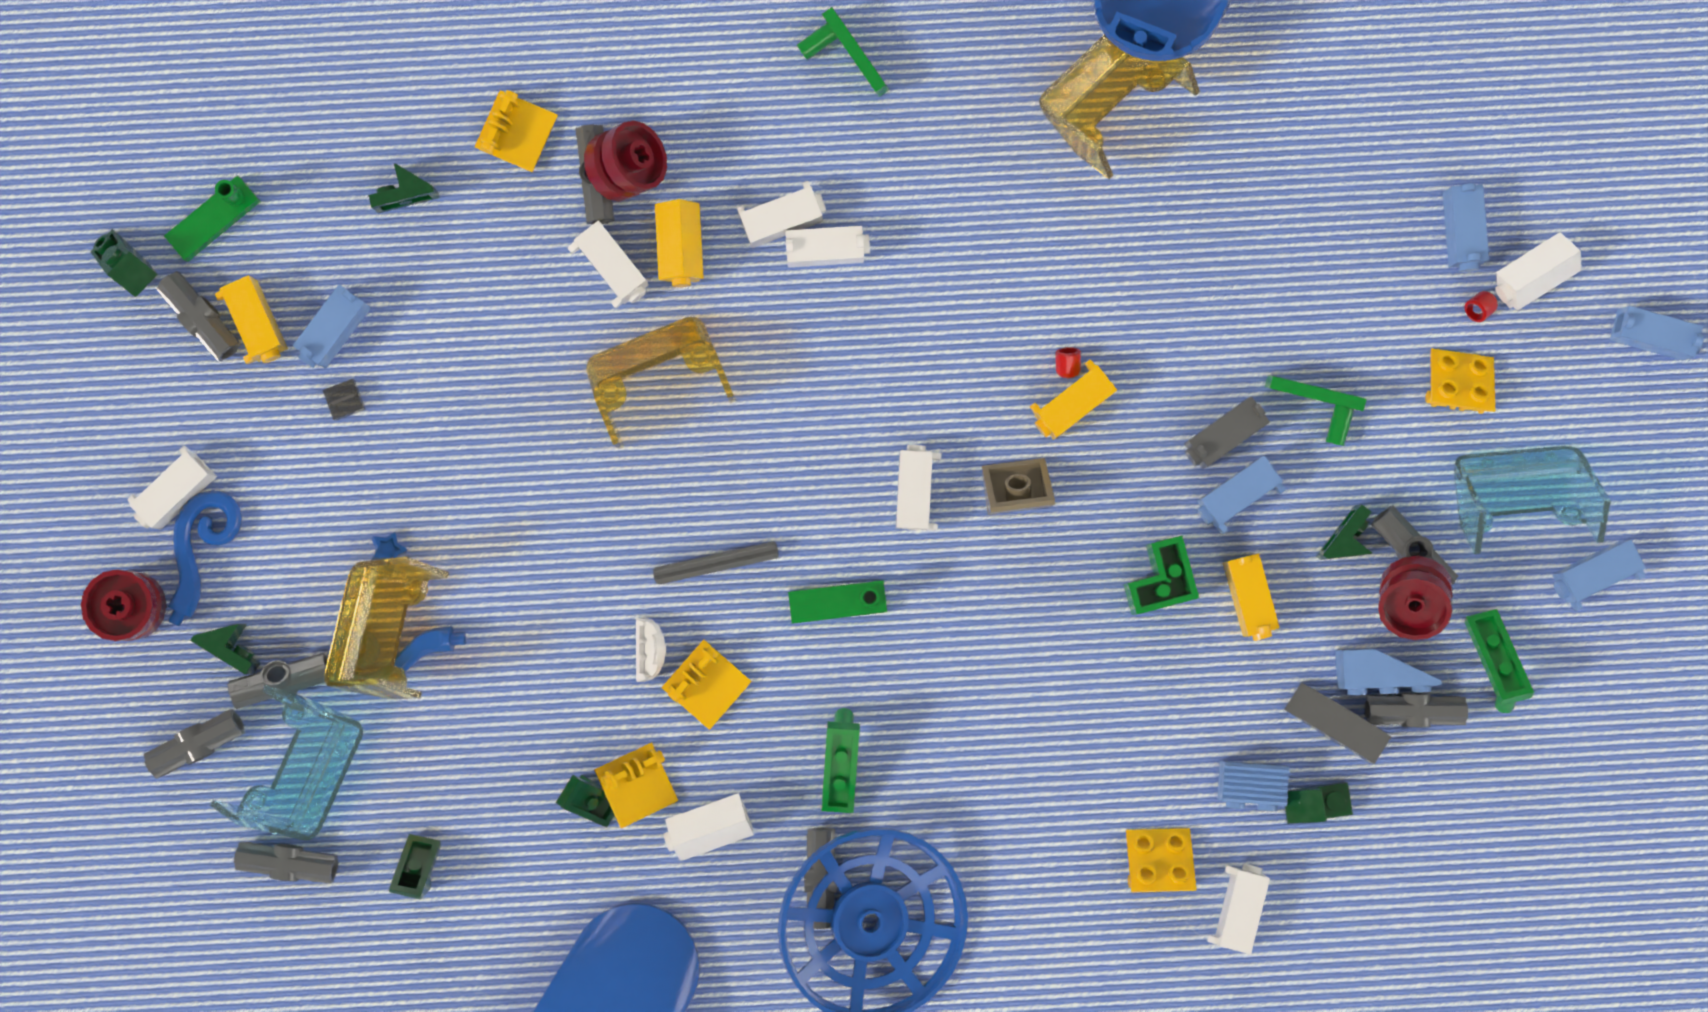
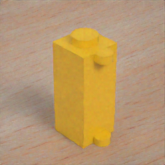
M677 199L655 204L658 278L662 281L672 282V287H689L691 283L704 279L700 203Z
M247 275L219 288L220 291L215 293L218 301L225 300L247 349L248 355L243 357L245 363L250 364L255 361L269 363L280 358V352L287 350L288 347L258 280Z
M1089 359L1085 363L1089 370L1088 373L1042 409L1035 402L1030 405L1031 410L1035 414L1034 416L1037 418L1035 425L1045 438L1050 435L1055 440L1117 391L1100 367L1096 366L1092 360Z
M1259 553L1222 562L1242 635L1245 637L1252 636L1253 641L1272 637L1271 630L1279 629L1280 626Z

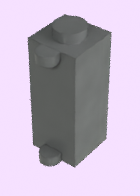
M1252 396L1245 399L1184 443L1188 448L1185 450L1186 456L1194 466L1200 465L1202 469L1210 466L1270 423L1264 409L1255 402Z

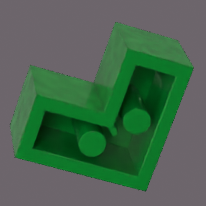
M1182 535L1146 545L1154 576L1123 584L1131 615H1138L1199 598Z

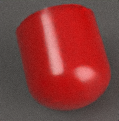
M1481 291L1465 303V312L1471 320L1483 322L1496 311L1498 301L1491 292ZM1473 305H1477L1482 310V313H1475Z
M1065 347L1055 352L1056 372L1060 377L1071 379L1080 374L1081 351L1079 349Z

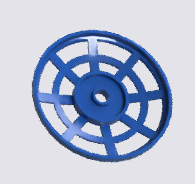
M892 828L855 830L836 837L820 847L803 863L792 878L784 895L779 913L778 940L780 954L785 969L794 985L809 1002L823 1012H913L942 989L960 960L967 937V901L961 881L952 865L925 840L908 832ZM870 836L881 837L876 854L856 856L839 865L830 850L838 845L854 839ZM894 839L903 840L918 847L935 862L936 866L919 875L905 862L890 857L889 854ZM820 860L828 873L814 888L807 907H790L793 894L799 882L810 867ZM873 864L869 882L852 886L844 874L847 870L857 866ZM886 866L901 871L911 880L896 891L882 884ZM943 876L949 885L953 898L954 926L935 923L934 903L930 890L927 887ZM833 881L842 894L836 901L834 908H816L823 892ZM919 892L923 903L924 921L909 919L907 907L904 903L905 900ZM876 914V925L868 930L863 929L862 922L865 916ZM787 921H804L805 942L812 959L799 972L793 964L788 949ZM814 922L830 923L834 939L819 951L814 938L813 924ZM907 932L921 934L916 948L904 961L897 949L902 944ZM932 936L950 939L949 949L941 965L931 979L922 985L912 972V969L925 955ZM843 950L847 955L854 958L852 977L838 972L827 962L839 951ZM887 958L894 970L884 975L865 978L867 962ZM821 970L834 982L851 988L849 1008L825 1000L806 983ZM902 979L912 992V995L890 1006L863 1009L864 989L884 987Z

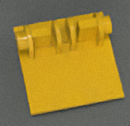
M500 90L474 148L533 173L558 115L518 98V95L510 90H506V92Z
M1431 348V391L1427 390L1425 403H1430L1431 407L1449 406L1450 410H1455L1456 407H1459V411L1472 410L1478 411L1479 414H1483L1485 411H1496L1494 357Z
M703 639L661 688L668 693L667 695L672 700L683 706L710 730L752 681Z
M652 742L594 769L621 829L678 801L662 765L665 762V758L660 750H655Z
M1190 828L1126 830L1130 874L1128 875V888H1131V893L1197 890Z

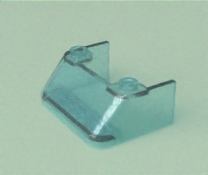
M1554 446L1467 454L1456 459L1454 478L1459 524L1474 554H1481L1483 533L1492 528V516L1553 511L1555 517L1565 525L1586 524L1597 543L1604 542L1611 500L1586 457L1579 449L1572 446Z
M264 685L263 692L284 704L282 711L284 723L297 730L271 787L257 785L250 788L245 793L240 806L213 800L210 806L239 826L304 841L310 840L317 836L323 827L361 742L363 727L353 718L304 696Z

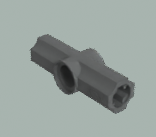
M594 124L582 125L579 128H575L586 222L587 224H594L599 220L601 224H608L615 221L613 202L596 191L587 179L584 167L586 147L596 135L604 132L603 125Z
M176 271L167 275L159 282L156 289L178 314L176 317L190 334L195 338H199L214 358L221 362L226 358H230L238 351L241 343L219 319L221 317L219 312L205 297L200 296L194 290L193 286L188 283L181 273Z
M1393 505L1382 511L1371 523L1372 527L1396 551L1398 559L1410 557L1409 547L1413 542H1416L1420 547L1418 556L1431 558L1444 566L1451 576L1452 585L1455 583L1458 575L1433 549L1431 541L1421 536Z
M321 653L291 663L281 660L271 661L263 667L261 672L231 680L227 685L232 704L235 709L271 698L277 701L290 700L297 694L298 690L331 681L332 674L326 655Z
M1430 694L1366 696L1364 715L1366 721L1373 725L1401 724L1402 727L1466 725L1468 705L1466 697L1460 696L1431 697Z
M230 709L203 724L197 723L174 735V739L144 753V763L155 779L163 777L185 764L190 765L206 758L215 752L214 749L245 734L244 724L234 709Z
M807 829V859L820 847L835 838V829ZM833 848L830 852L835 858V848ZM820 860L814 863L804 875V892L807 893V904L814 888L828 873ZM833 881L823 892L816 908H834V893H837V886ZM814 922L813 929L831 928L830 923Z
M248 841L239 842L234 856L235 870L267 874L270 878L276 880L298 881L302 879L330 884L334 882L339 862L338 855L307 851L303 850L304 847L291 844H274L272 846Z

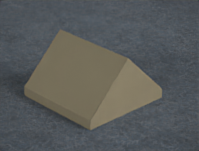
M1045 458L982 466L988 515L1048 508L1055 505V497Z

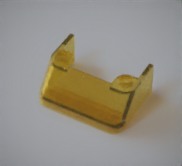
M1104 34L1043 92L1039 104L1045 117L1072 150L1102 175L1110 179L1113 173L1102 149L1104 139L1101 132L1094 126L1137 85L1146 91L1158 92L1166 88L1174 80L1195 96L1200 90L1191 63L1183 57L1168 61L1140 59L1117 48Z
M685 317L597 353L587 362L586 372L595 402L611 441L616 448L621 449L624 447L611 412L619 409L626 401L627 391L622 379L681 355L687 367L694 373L703 374L716 369L730 403L736 401L707 328L700 319Z
M407 556L356 563L349 572L324 674L326 685L339 690L387 699L421 698V691L406 687L405 671L394 666L408 606L417 605L425 599L428 593L429 580L448 578L449 572Z

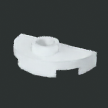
M636 618L637 682H645L654 679L660 673L666 655V644L660 627L652 619Z

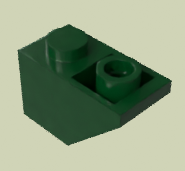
M113 229L107 235L100 236L90 251L104 272L135 298L158 275L149 262Z

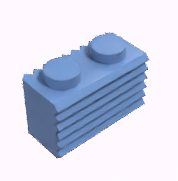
M1220 761L1217 799L1226 801L1227 808L1245 809V803L1258 804V810L1277 811L1278 805L1287 806L1289 767L1275 764Z

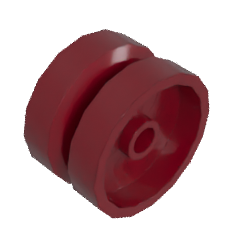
M632 120L623 122L611 130L596 135L586 147L584 167L589 181L598 193L609 200L620 202L651 190L664 180L667 171V154L662 141L654 130L644 123Z
M1421 556L1403 557L1391 563L1383 572L1380 581L1378 601L1380 620L1389 631L1399 637L1410 640L1428 639L1441 633L1449 624L1452 615L1453 587L1449 573L1438 562Z
M119 569L103 572L93 578L83 591L81 600L82 617L90 631L102 639L112 641H133L146 638L160 626L164 620L167 607L165 593L155 579L146 573Z

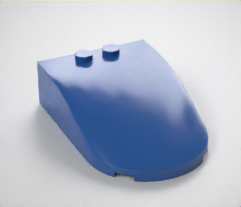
M1093 0L1095 16L1105 36L1125 53L1149 61L1174 60L1198 50L1214 34L1232 1Z
M629 903L607 909L596 916L583 929L533 1012H685L695 994L700 975V961L695 941L685 925L676 916L660 907L646 903Z

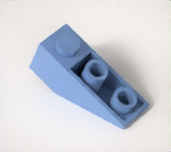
M1376 649L1335 650L1337 688L1347 689L1348 695H1367V688H1379L1380 694L1399 693V687H1411L1412 692H1432L1431 686L1442 685V680Z

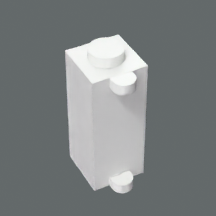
M809 181L802 183L804 188L802 190L746 211L743 205L737 207L751 248L786 236L785 230L805 229L823 222L822 212L826 211L820 193L814 195Z
M599 220L576 237L574 242L568 247L571 254L580 249L618 296L611 302L614 308L619 307L621 304H626L628 301L634 303L646 294L645 288L649 285Z
M862 226L785 230L788 267L864 263V254H870L869 234L863 235Z
M1559 232L1496 272L1497 287L1495 289L1497 295L1509 308L1514 307L1517 311L1579 273L1581 271V251Z
M907 445V450H900L896 529L938 530V524L929 523L932 460H941L942 453L927 452L926 446Z
M186 446L179 449L182 455L138 497L132 494L127 499L130 507L136 512L133 515L134 518L143 527L162 530L190 499L203 491L217 477Z
M739 793L665 819L668 832L663 833L669 852L675 850L680 861L754 835L751 821Z
M1243 863L1242 869L1226 865L1225 872L1231 875L1216 935H1208L1207 942L1251 955L1270 881L1269 877L1261 874L1263 868Z

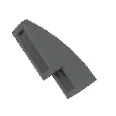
M1303 683L1299 684L1284 708L1291 715L1335 743L1342 745L1368 763H1376L1392 737Z

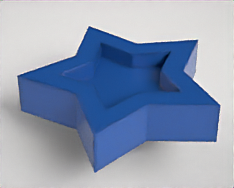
M395 532L386 538L378 536L371 538L376 549L371 560H384L392 569L395 567L397 557L408 551V549L398 543Z

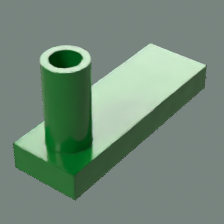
M833 7L822 14L827 23L797 44L801 53L809 60L836 39H839L876 94L880 97L889 91V88Z
M237 175L231 181L220 180L215 185V194L165 234L164 237L183 260L189 262L261 201L240 176Z
M1271 375L1267 376L1265 384L1266 388L1335 404L1325 442L1345 446L1354 409L1364 411L1367 401L1365 398Z
M884 580L788 592L792 624L887 612Z
M1497 609L1466 616L1465 625L1497 696L1495 707L1501 713H1510L1513 711L1516 702L1532 698L1534 690Z
M841 708L835 712L834 722L827 721L821 811L854 813L860 724L853 723V712L847 708Z

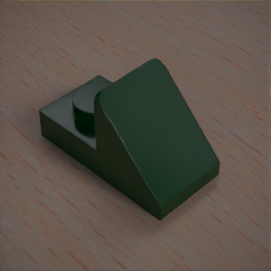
M394 163L399 187L395 188L394 185L383 186L376 190L377 193L368 195L371 208L378 214L440 198L438 191L432 185Z
M1362 504L1353 506L1316 557L1320 560L1372 554L1370 550L1353 538L1354 535L1359 537L1370 523L1367 518L1371 511Z
M235 624L196 634L190 640L243 674H254L260 665V662L253 658L254 652L239 644L234 647L246 624Z
M572 775L556 801V804L561 808L606 828L614 817L602 786L584 775L580 777Z
M1348 782L1288 790L1287 806H1284L1288 824L1326 822L1327 818L1353 815Z
M409 834L391 881L389 892L421 900L431 888V873L441 848V841Z

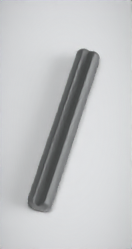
M772 541L655 567L653 569L654 580L656 584H664L772 560L779 557L777 544Z

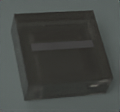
M354 379L322 390L335 421L366 410Z

